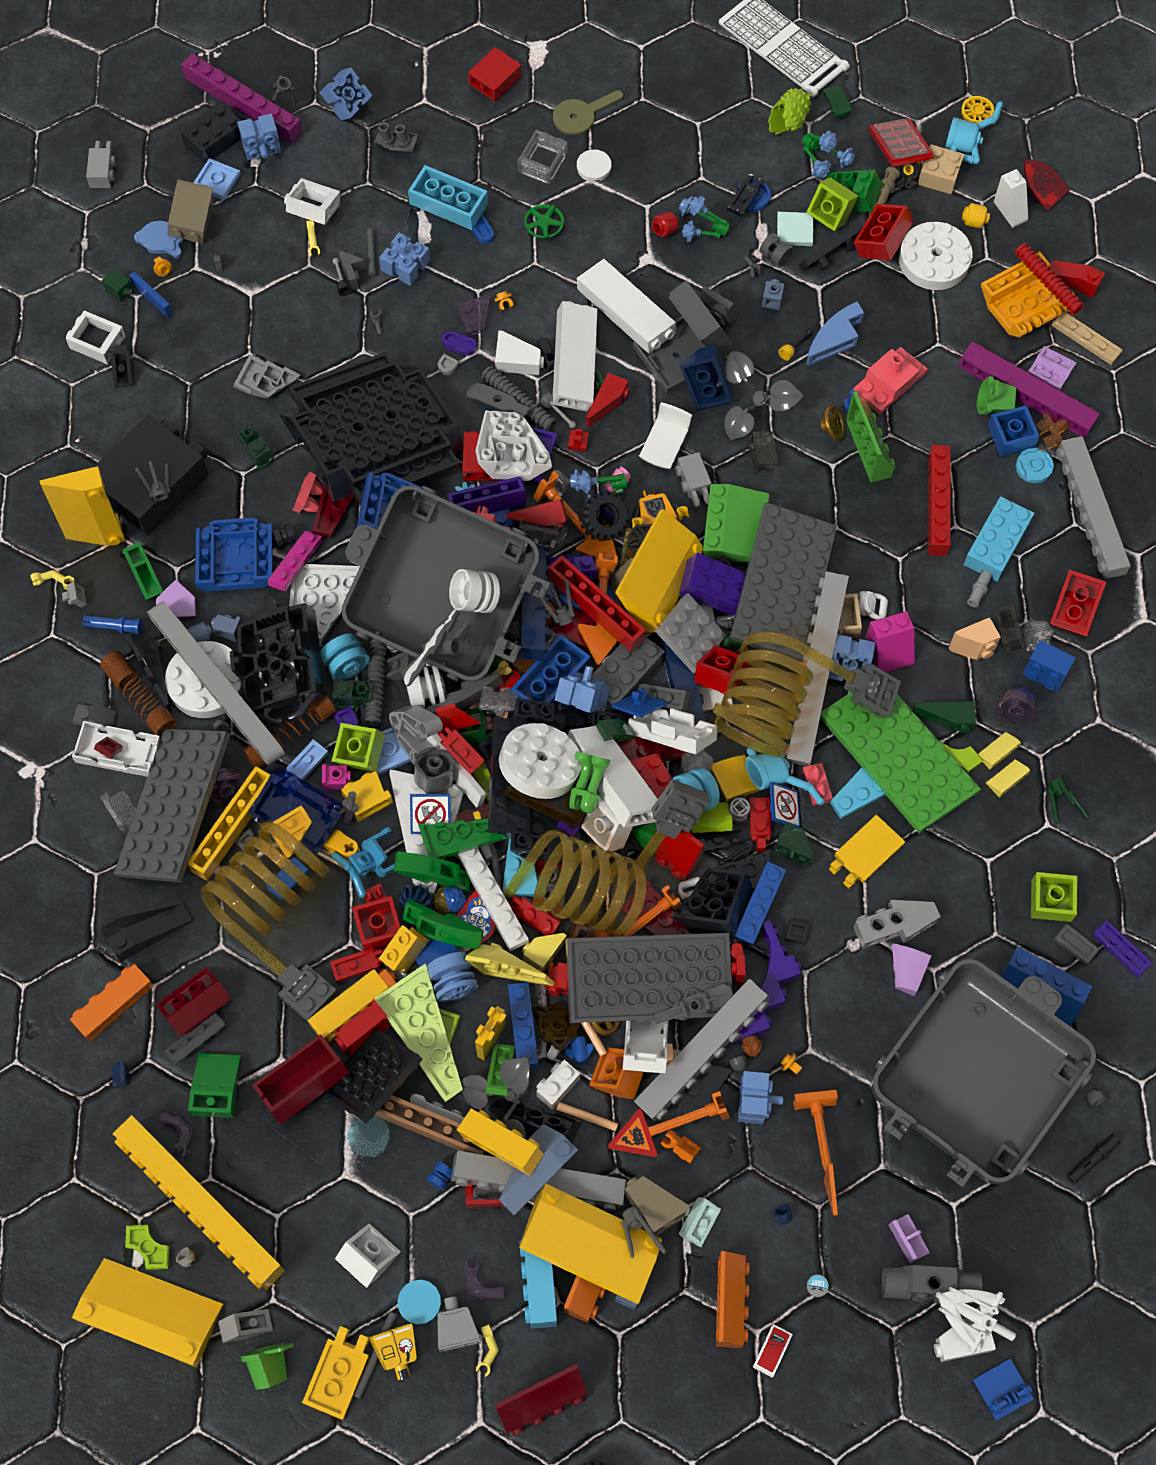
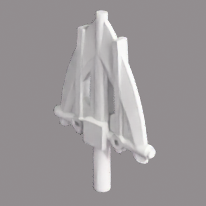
M949 1287L950 1291L936 1293V1297L941 1305L938 1310L945 1314L956 1333L971 1346L970 1351L973 1353L976 1350L980 1351V1342L987 1337L985 1334L986 1330L990 1332L993 1330L1010 1341L1015 1339L1016 1333L996 1323L997 1320L993 1318L994 1314L999 1313L998 1305L1005 1301V1298H1002L1003 1293L993 1294L975 1289L956 1290L952 1287ZM975 1302L979 1304L980 1311L965 1303ZM961 1315L973 1321L974 1323H972L971 1325H967L963 1322Z

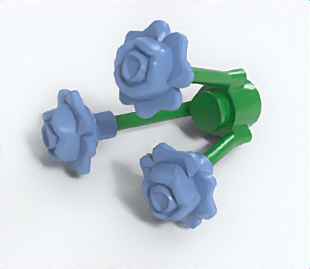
M827 131L826 134L823 133L821 137L811 132L803 137L802 144L805 146L803 150L808 153L814 162L811 174L815 178H825L830 171L831 164L827 160L824 162L817 160L811 150H817L820 147L826 153L832 152L840 158L841 168L851 166L855 161L853 148H848L845 152L834 149L837 138H835L836 134L831 133V131Z
M702 195L699 198H693L692 196L689 199L684 198L679 207L682 212L681 216L683 217L688 213H691L693 216L698 214L713 222L712 230L714 232L701 231V229L695 228L691 220L683 226L682 235L687 238V242H691L694 236L700 235L719 238L720 235L725 236L729 229V222L721 219L704 206L705 198Z
M575 469L574 474H570L569 478L572 488H576L577 492H580L581 489L586 494L589 493L592 485L610 481L611 488L616 489L614 491L615 495L623 493V489L627 488L624 473L613 476L590 477L586 471H582V474H580ZM599 506V507L597 508V510H596V514H597V515L600 514V513H599L600 506Z

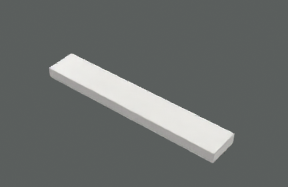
M437 733L426 738L433 747H436V750H447L440 743L442 739ZM454 758V781L476 808L482 806L486 792Z

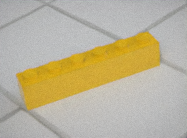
M255 766L188 861L187 865L191 872L208 881L234 844V841L239 837L274 787L275 782L272 775Z

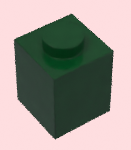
M113 269L102 280L105 291L120 302L129 297L133 291L131 281L116 269Z

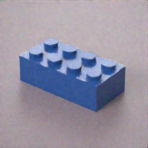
M560 634L548 647V653H544L543 660L536 661L511 688V699L515 701L516 698L554 703L556 705L558 701H555V696L560 678L568 676V674L574 675L576 672L581 673L585 671V667L590 666L591 656Z

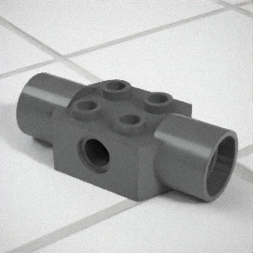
M921 1265L904 1267L884 1266L882 1270L881 1289L883 1298H912L913 1302H926L927 1299H933L934 1303L940 1304L936 1293L950 1291L949 1287L956 1290L975 1289L982 1291V1276L980 1272H965L952 1267ZM928 1281L934 1284L935 1289L929 1286Z

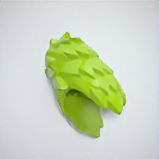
M802 88L799 90L789 89L771 109L768 120L769 131L775 132L777 135L790 128L791 131L801 129L809 114L811 94L804 92Z

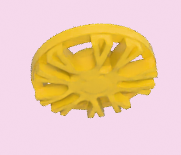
M982 96L969 97L964 101L961 108L963 119L974 123H979L983 121L981 118L985 120L994 113V106L991 101Z

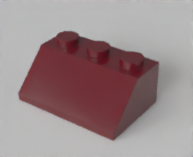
M205 967L155 1005L181 1037L191 1032L198 1023L207 1020L214 1011L224 1007L231 998L216 977Z

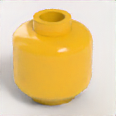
M971 203L968 207L965 206L962 220L966 226L982 228L984 223H988L990 213H987L986 206Z

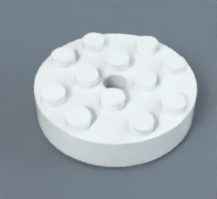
M926 222L912 228L904 237L899 253V264L904 275L917 286L930 290H944L960 283L967 275L972 261V247L968 238L956 227L942 222Z
M197 642L238 694L242 696V682L231 670L230 651L232 650L218 642ZM177 653L171 659L165 674L166 688L174 705L183 713L196 718H212L224 714V710Z
M543 723L525 724L512 730L507 735L499 754V766L505 779L518 791L535 798L551 799L564 795L574 786L581 771V763L575 759L576 751L579 752L576 744L565 732Z

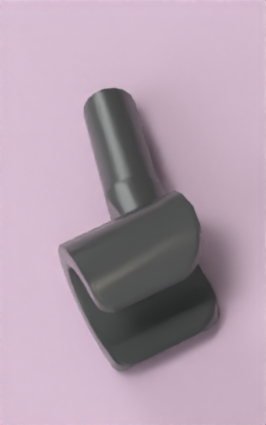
M745 256L744 259L750 267V276L754 277V273L761 275L760 264H754L748 256Z
M378 310V315H372L371 311V321L376 325L378 336H381V311Z

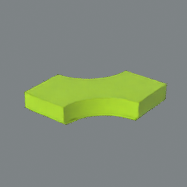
M943 742L941 743L966 773H969L983 762L971 746L965 749H953L946 746Z
M149 1225L126 1226L125 1248L138 1251L145 1260L147 1270L169 1269L170 1247L160 1245L153 1240Z

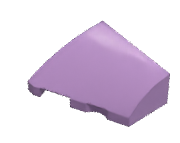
M893 943L891 951L893 952L895 988L915 996L931 955Z

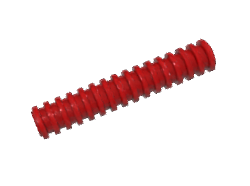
M1027 243L1020 245L1016 249L1015 256L1022 260L1023 264H1026V267L1029 268L1030 272H1033L1034 276H1037V279L1044 284L1045 288L1048 287V291L1055 295L1056 299H1059V303H1063L1062 306L1066 307V310L1070 311L1071 315H1075L1082 310L1084 303L1080 302V299L1076 298L1075 294H1072L1073 291L1069 290V287L1065 286L1064 282H1061L1062 280L1058 278V275L1054 274V271L1045 262L1043 263V259L1036 255V252L1032 251V248Z

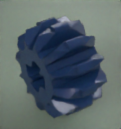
M414 883L410 886L406 885L402 892H400L399 907L403 908V913L406 902L410 899L429 909L433 906V894L429 893V888H423L422 884L416 886Z

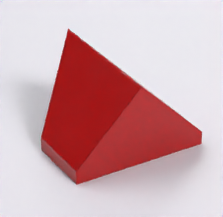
M455 703L435 709L443 728L447 726L451 731L454 728L459 730L481 723L455 707Z

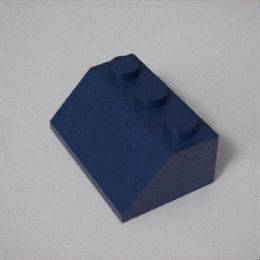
M717 345L700 348L680 363V369L697 410L732 402L734 388L732 383L725 377V365Z

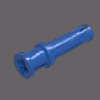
M84 615L83 621H86L83 622V627L118 630V632L123 634L125 632L142 634L143 631L142 618L134 620L127 619L124 616L119 619Z

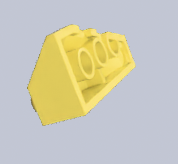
M491 943L490 946L480 945L479 949L473 950L465 958L467 962L483 975L554 986L555 983L546 974L494 943Z

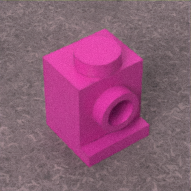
M322 765V785L324 790H341L347 783L351 782V771H348L346 765Z

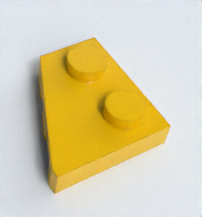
M301 805L267 825V829L286 859L291 857L311 826L312 821Z

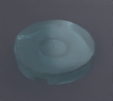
M375 1115L366 1125L358 1119L354 1120L348 1129L347 1139L350 1148L357 1155L372 1158L380 1155L386 1149L390 1133L383 1119Z

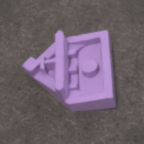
M177 580L171 583L156 598V605L164 601L176 617L196 616L194 595Z

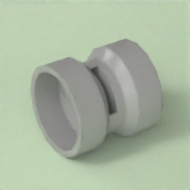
M736 798L731 802L729 810L730 815H732V821L742 823L748 818L750 804L746 799Z

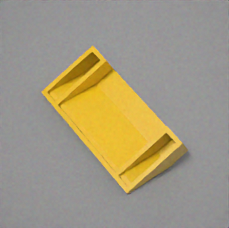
M98 466L40 480V485L66 539L105 546L118 545L120 542L125 541L120 518L112 509Z
M661 509L615 592L630 616L646 629V633L655 632L676 604L680 596L679 591L687 560L697 552L700 554L703 552V546L696 535L664 509Z
M546 1183L536 1196L519 1247L636 1304L640 1302L659 1253V1248L645 1230L641 1228L632 1230V1228H629L635 1255L634 1258H631L625 1231L621 1225V1222L624 1220Z
M104 1258L82 1294L72 1318L197 1368L224 1304Z

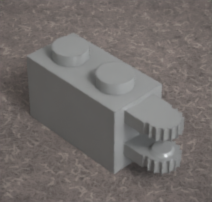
M96 141L95 148H89L86 178L90 188H111V182L115 178L113 166H116V158L112 155V142L107 141L106 148H102L101 141Z
M700 453L678 458L675 470L677 476H681L683 492H687L689 499H692L695 507L700 505L698 498L700 495L703 496L705 503L708 504L711 481Z

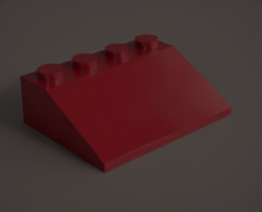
M575 1364L495 1404V1408L507 1435L512 1433L514 1437L525 1431L524 1427L531 1423L533 1427L545 1421L544 1417L551 1413L553 1416L566 1411L564 1407L571 1403L573 1406L586 1401L584 1397L588 1393L579 1368Z

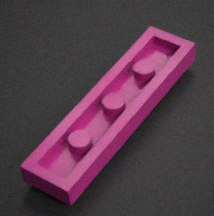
M304 531L268 579V586L286 591L322 543V536Z

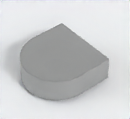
M443 354L438 361V370L443 375H451L456 371L460 363L456 359Z

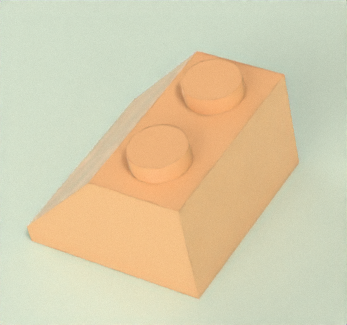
M989 617L956 631L949 650L975 660L980 658L987 659L994 654L1001 636Z

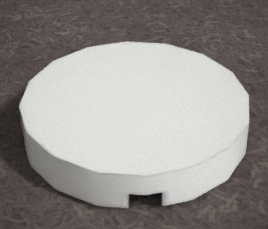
M585 151L577 160L578 174L584 180L590 182L604 180L611 172V160L603 151Z

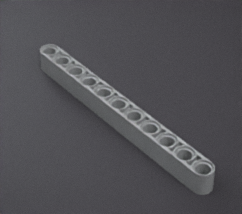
M162 601L147 611L152 622L265 763L270 765L282 757L285 752L276 739L166 603Z

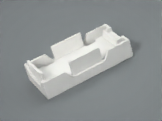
M660 708L642 718L634 715V720L633 718L629 719V726L635 736L695 755L717 740V725L700 720L694 726L693 714L670 708V715L667 710Z
M83 721L72 758L75 763L147 777L152 769L161 738L158 735L143 732L134 734L131 730L111 726L105 727L102 724ZM105 737H109L123 746L122 751L111 759L94 750L95 744Z
M655 1020L626 1021L623 1070L666 1073L668 1021L656 1024Z

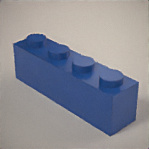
M770 862L764 865L743 912L736 935L732 938L749 946L754 944L786 872L785 869Z
M529 983L509 984L508 992L516 1058L529 1057L530 1070L539 1069Z

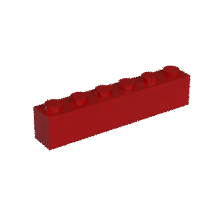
M931 445L928 455V555L947 556L950 548V446Z
M561 555L548 567V579L565 594L564 580L567 579L571 599L630 652L645 640L646 629L565 557Z

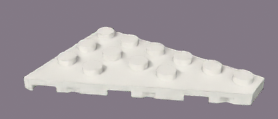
M305 564L291 583L289 606L307 603L316 611L319 645L322 644L341 615L343 602L360 566Z
M390 769L389 774L406 852L428 856L421 834H411L410 794L426 793L416 785L414 774ZM453 784L443 792L435 793L450 794L451 823H455L464 796V792L458 784ZM412 878L416 886L422 884L423 888H429V893H432L435 897L437 883H424Z

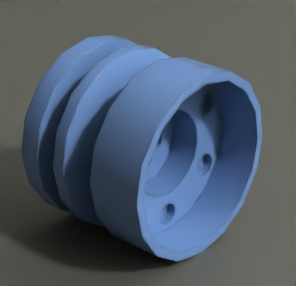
M455 952L441 956L426 966L430 980L437 982L433 988L437 992L436 997L439 1002L460 999L478 988V983L474 980V973L467 972L470 970L471 964L465 960L466 952Z

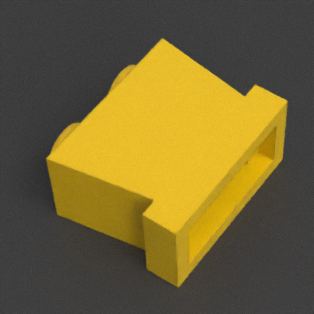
M376 771L364 774L360 780L349 782L341 789L345 799H348L349 792L354 791L356 793L355 803L359 808L356 813H353L358 822L393 803L389 791L386 790L384 792Z
M402 925L379 959L393 971L401 970L407 973L430 939L416 932V928L411 927L408 930Z

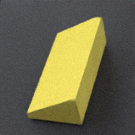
M1005 732L978 753V755L990 770L1015 751L1021 742Z
M1014 760L986 782V784L1000 798L1024 779L1031 770L1019 761Z

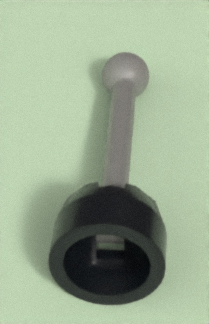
M334 258L333 264L336 266L340 282L337 284L338 294L341 296L349 295L352 292L351 285L347 280H343L339 266L340 260Z

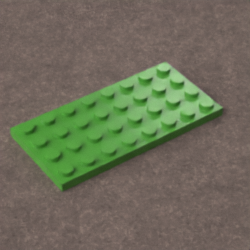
M849 693L821 712L820 719L918 833L933 825L981 790L898 694L896 695L890 716L885 718H878L851 702L852 693Z

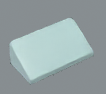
M698 1197L679 1235L702 1247L721 1209L706 1198Z

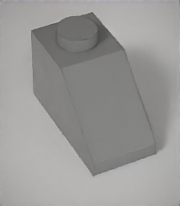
M269 1309L235 1313L218 1321L223 1343L240 1341L273 1331Z

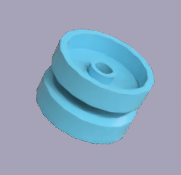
M353 633L336 637L320 651L321 661L328 667V672L335 681H343L355 676L368 665L370 660L366 650L361 647V642Z
M698 767L673 778L676 781L708 793L710 804L704 812L718 805L720 796L718 785L712 774L705 768Z

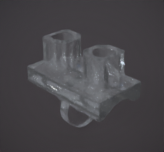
M484 687L478 705L479 710H495L496 716H502L503 711H514L515 699L518 698L517 693H512L510 688H502L500 692H493L491 687Z

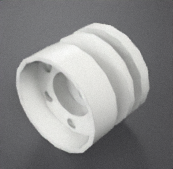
M460 569L453 575L449 588L451 604L458 611L490 613L495 609L500 595L498 578L491 572Z
M432 666L433 674L429 675L428 668L424 667V676L420 677L418 675L413 683L407 687L411 706H421L425 709V700L429 699L431 705H435L436 697H438L440 703L445 702V685L438 668Z

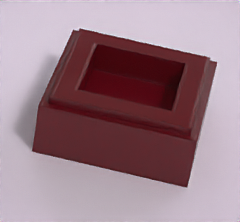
M105 737L95 744L94 750L111 759L122 751L123 746L111 738Z

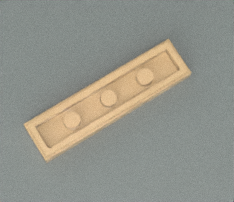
M1062 311V314L1052 323L1054 328L1110 365L1114 363L1123 351L1065 311Z

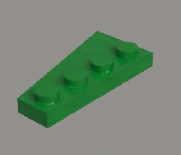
M475 819V821L468 822L462 820L455 823L436 822L425 825V823L418 824L428 856L439 859L507 839L503 834L488 833V819Z

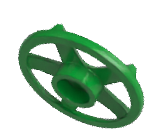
M542 204L529 209L525 215L524 224L531 235L543 239L551 238L562 230L564 217L555 205ZM541 208L549 209L544 215L536 211ZM554 211L559 215L561 221L551 219ZM532 213L537 220L528 225V217ZM551 225L560 226L555 233L549 235ZM539 227L542 229L544 236L537 235L530 229Z

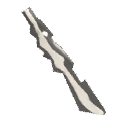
M454 609L448 617L440 622L439 626L434 628L433 633L429 635V640L422 645L423 651L401 672L407 687L413 683L426 666L424 662L428 656L437 651L446 634L450 633L457 617L460 615V611Z

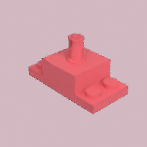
M902 347L897 351L891 349L868 369L866 377L853 390L857 391L869 407L880 415L927 373L928 368Z

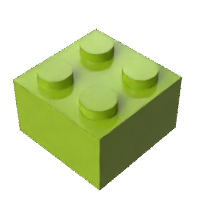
M829 177L820 182L806 213L833 231H836L845 225L858 195Z
M341 723L332 762L341 766L346 765L350 768L377 772L386 734L373 728Z
M1036 872L1031 880V918L1072 922L1077 915V876Z

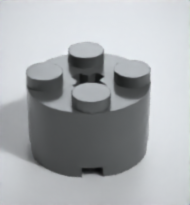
M429 747L417 754L414 763V781L420 789L425 791L426 794L443 792L453 785L454 758L447 750L442 749L441 751L436 750V747Z

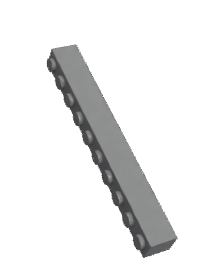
M826 571L825 576L820 577L818 588L822 589L821 595L816 596L814 606L818 607L817 614L812 615L811 625L814 626L813 633L809 632L807 644H810L809 651H805L803 662L806 663L805 670L801 669L799 681H803L802 687L797 688L795 697L796 700H799L798 706L793 707L791 716L795 721L793 726H789L787 737H791L790 745H785L783 755L787 756L786 760L789 763L802 766H810L849 578L846 575Z

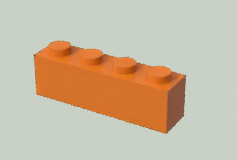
M135 964L128 966L121 972V976L107 983L105 989L100 994L93 995L86 1006L77 1009L70 1020L90 1042L154 986Z

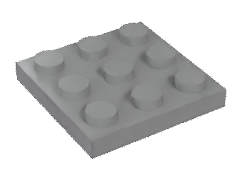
M689 593L680 599L655 630L693 673L696 672V663L715 645L718 646L726 636Z

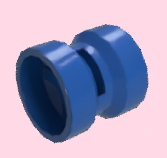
M437 1161L434 1166L435 1170L428 1175L426 1180L436 1188L444 1191L447 1187V1181L451 1179L452 1169L444 1163Z

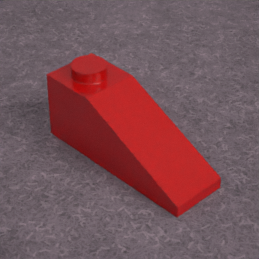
M1052 260L1050 265L1054 274H1057L1058 278L1062 280L1061 282L1091 298L1094 297L1105 275L1104 272L1090 265Z
M610 373L607 374L586 416L587 427L592 426L621 405L624 398L627 399L630 392L628 380Z
M563 499L506 514V518L543 526L553 525L554 529L565 526L564 522L568 521Z

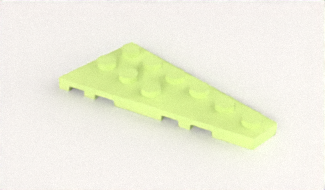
M425 963L374 998V1000L386 1013L388 1021L405 1046L423 1059L419 1066L446 1103L463 1089Z

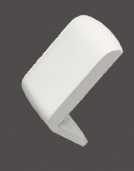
M661 402L658 417L639 457L654 466L671 469L688 433L692 414Z

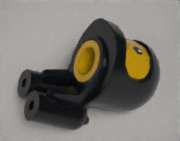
M922 162L900 165L902 178L897 182L899 188L906 187L909 189L916 186L915 178L921 173Z

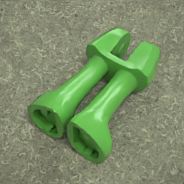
M576 751L575 759L581 763V772L575 788L571 789L569 806L570 809H581L583 812L590 814L594 811L601 796L597 794V789L611 760ZM592 770H593L592 777H591V781H590V783H589L588 789L586 790L587 784H588V780H589L590 775H591V772H592Z

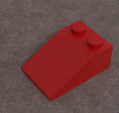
M1069 570L1050 625L1087 637L1106 581Z
M681 830L676 839L663 835L655 850V860L662 867L666 866L669 868L675 878L686 881L701 865L704 844L684 830Z

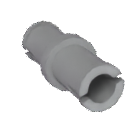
M987 570L981 571L977 582L973 584V591L967 601L971 607H978L983 595L986 594L987 586L993 576L991 572Z

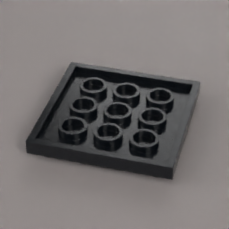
M375 1029L344 1064L349 1074L322 1094L366 1125L423 1059L414 1051Z

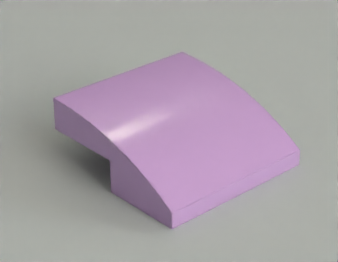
M1044 346L1028 372L1055 389L1061 390L1077 362Z

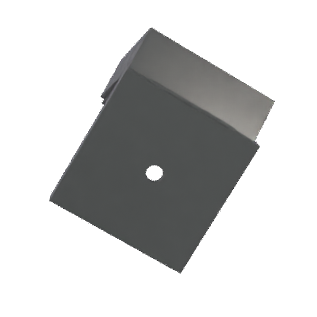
M686 280L669 293V299L682 315V317L675 320L676 334L674 337L662 343L658 349L651 351L649 354L635 341L633 342L634 350L666 394L687 384L680 369V363L698 349L717 345L721 357L724 358L736 348ZM677 353L680 357L674 358L673 354Z

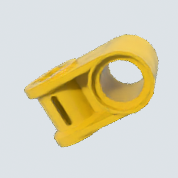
M337 829L323 845L331 854L338 852L349 862H351L349 860L351 855L361 852L354 840Z

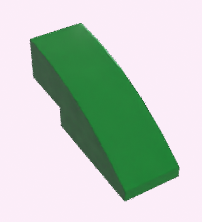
M138 542L122 549L145 599L148 600L160 595L163 590L141 543Z

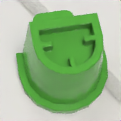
M992 376L987 377L982 382L977 395L978 413L985 416L989 413H999L1015 409L1016 387L999 382V380H994Z
M293 1343L269 1345L241 1355V1361L246 1362L257 1390L271 1388L287 1380L284 1350L293 1347Z

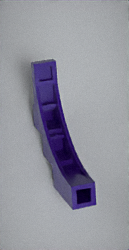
M770 920L763 922L761 926L769 951L767 976L761 990L768 995L769 1005L763 1012L760 1013L758 1011L753 1017L755 1019L752 1024L747 1028L744 1026L739 1032L740 1036L733 1043L729 1042L725 1048L741 1043L746 1037L760 1036L768 1033L772 1023L768 1013L764 1014V1012L784 1006L787 995L784 987H780V985L800 977L802 967L799 960H795L793 955L785 957L787 955L783 943H779L777 938L779 937V932L775 925L772 926Z

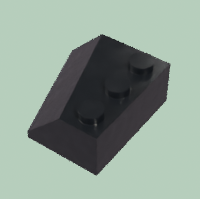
M708 867L696 883L694 891L689 897L686 896L682 902V907L678 912L675 911L671 917L696 932L709 934L729 933L730 937H735L752 888V883L746 872Z

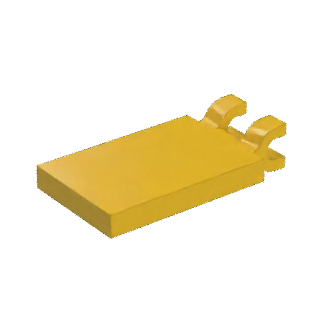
M875 815L835 853L834 856L837 859L831 863L829 871L835 875L843 866L851 873L843 882L849 889L858 879L864 883L905 844V841L881 818Z
M498 1006L496 1009L494 1007L490 1008L487 1013L489 1016L488 1022L485 1026L480 1024L476 1031L478 1034V1038L475 1041L477 1057L484 1061L506 1027L505 1010Z
M340 1326L335 1340H327L302 1403L344 1420L370 1356L364 1353L370 1339L360 1334L356 1346L345 1341L350 1330Z

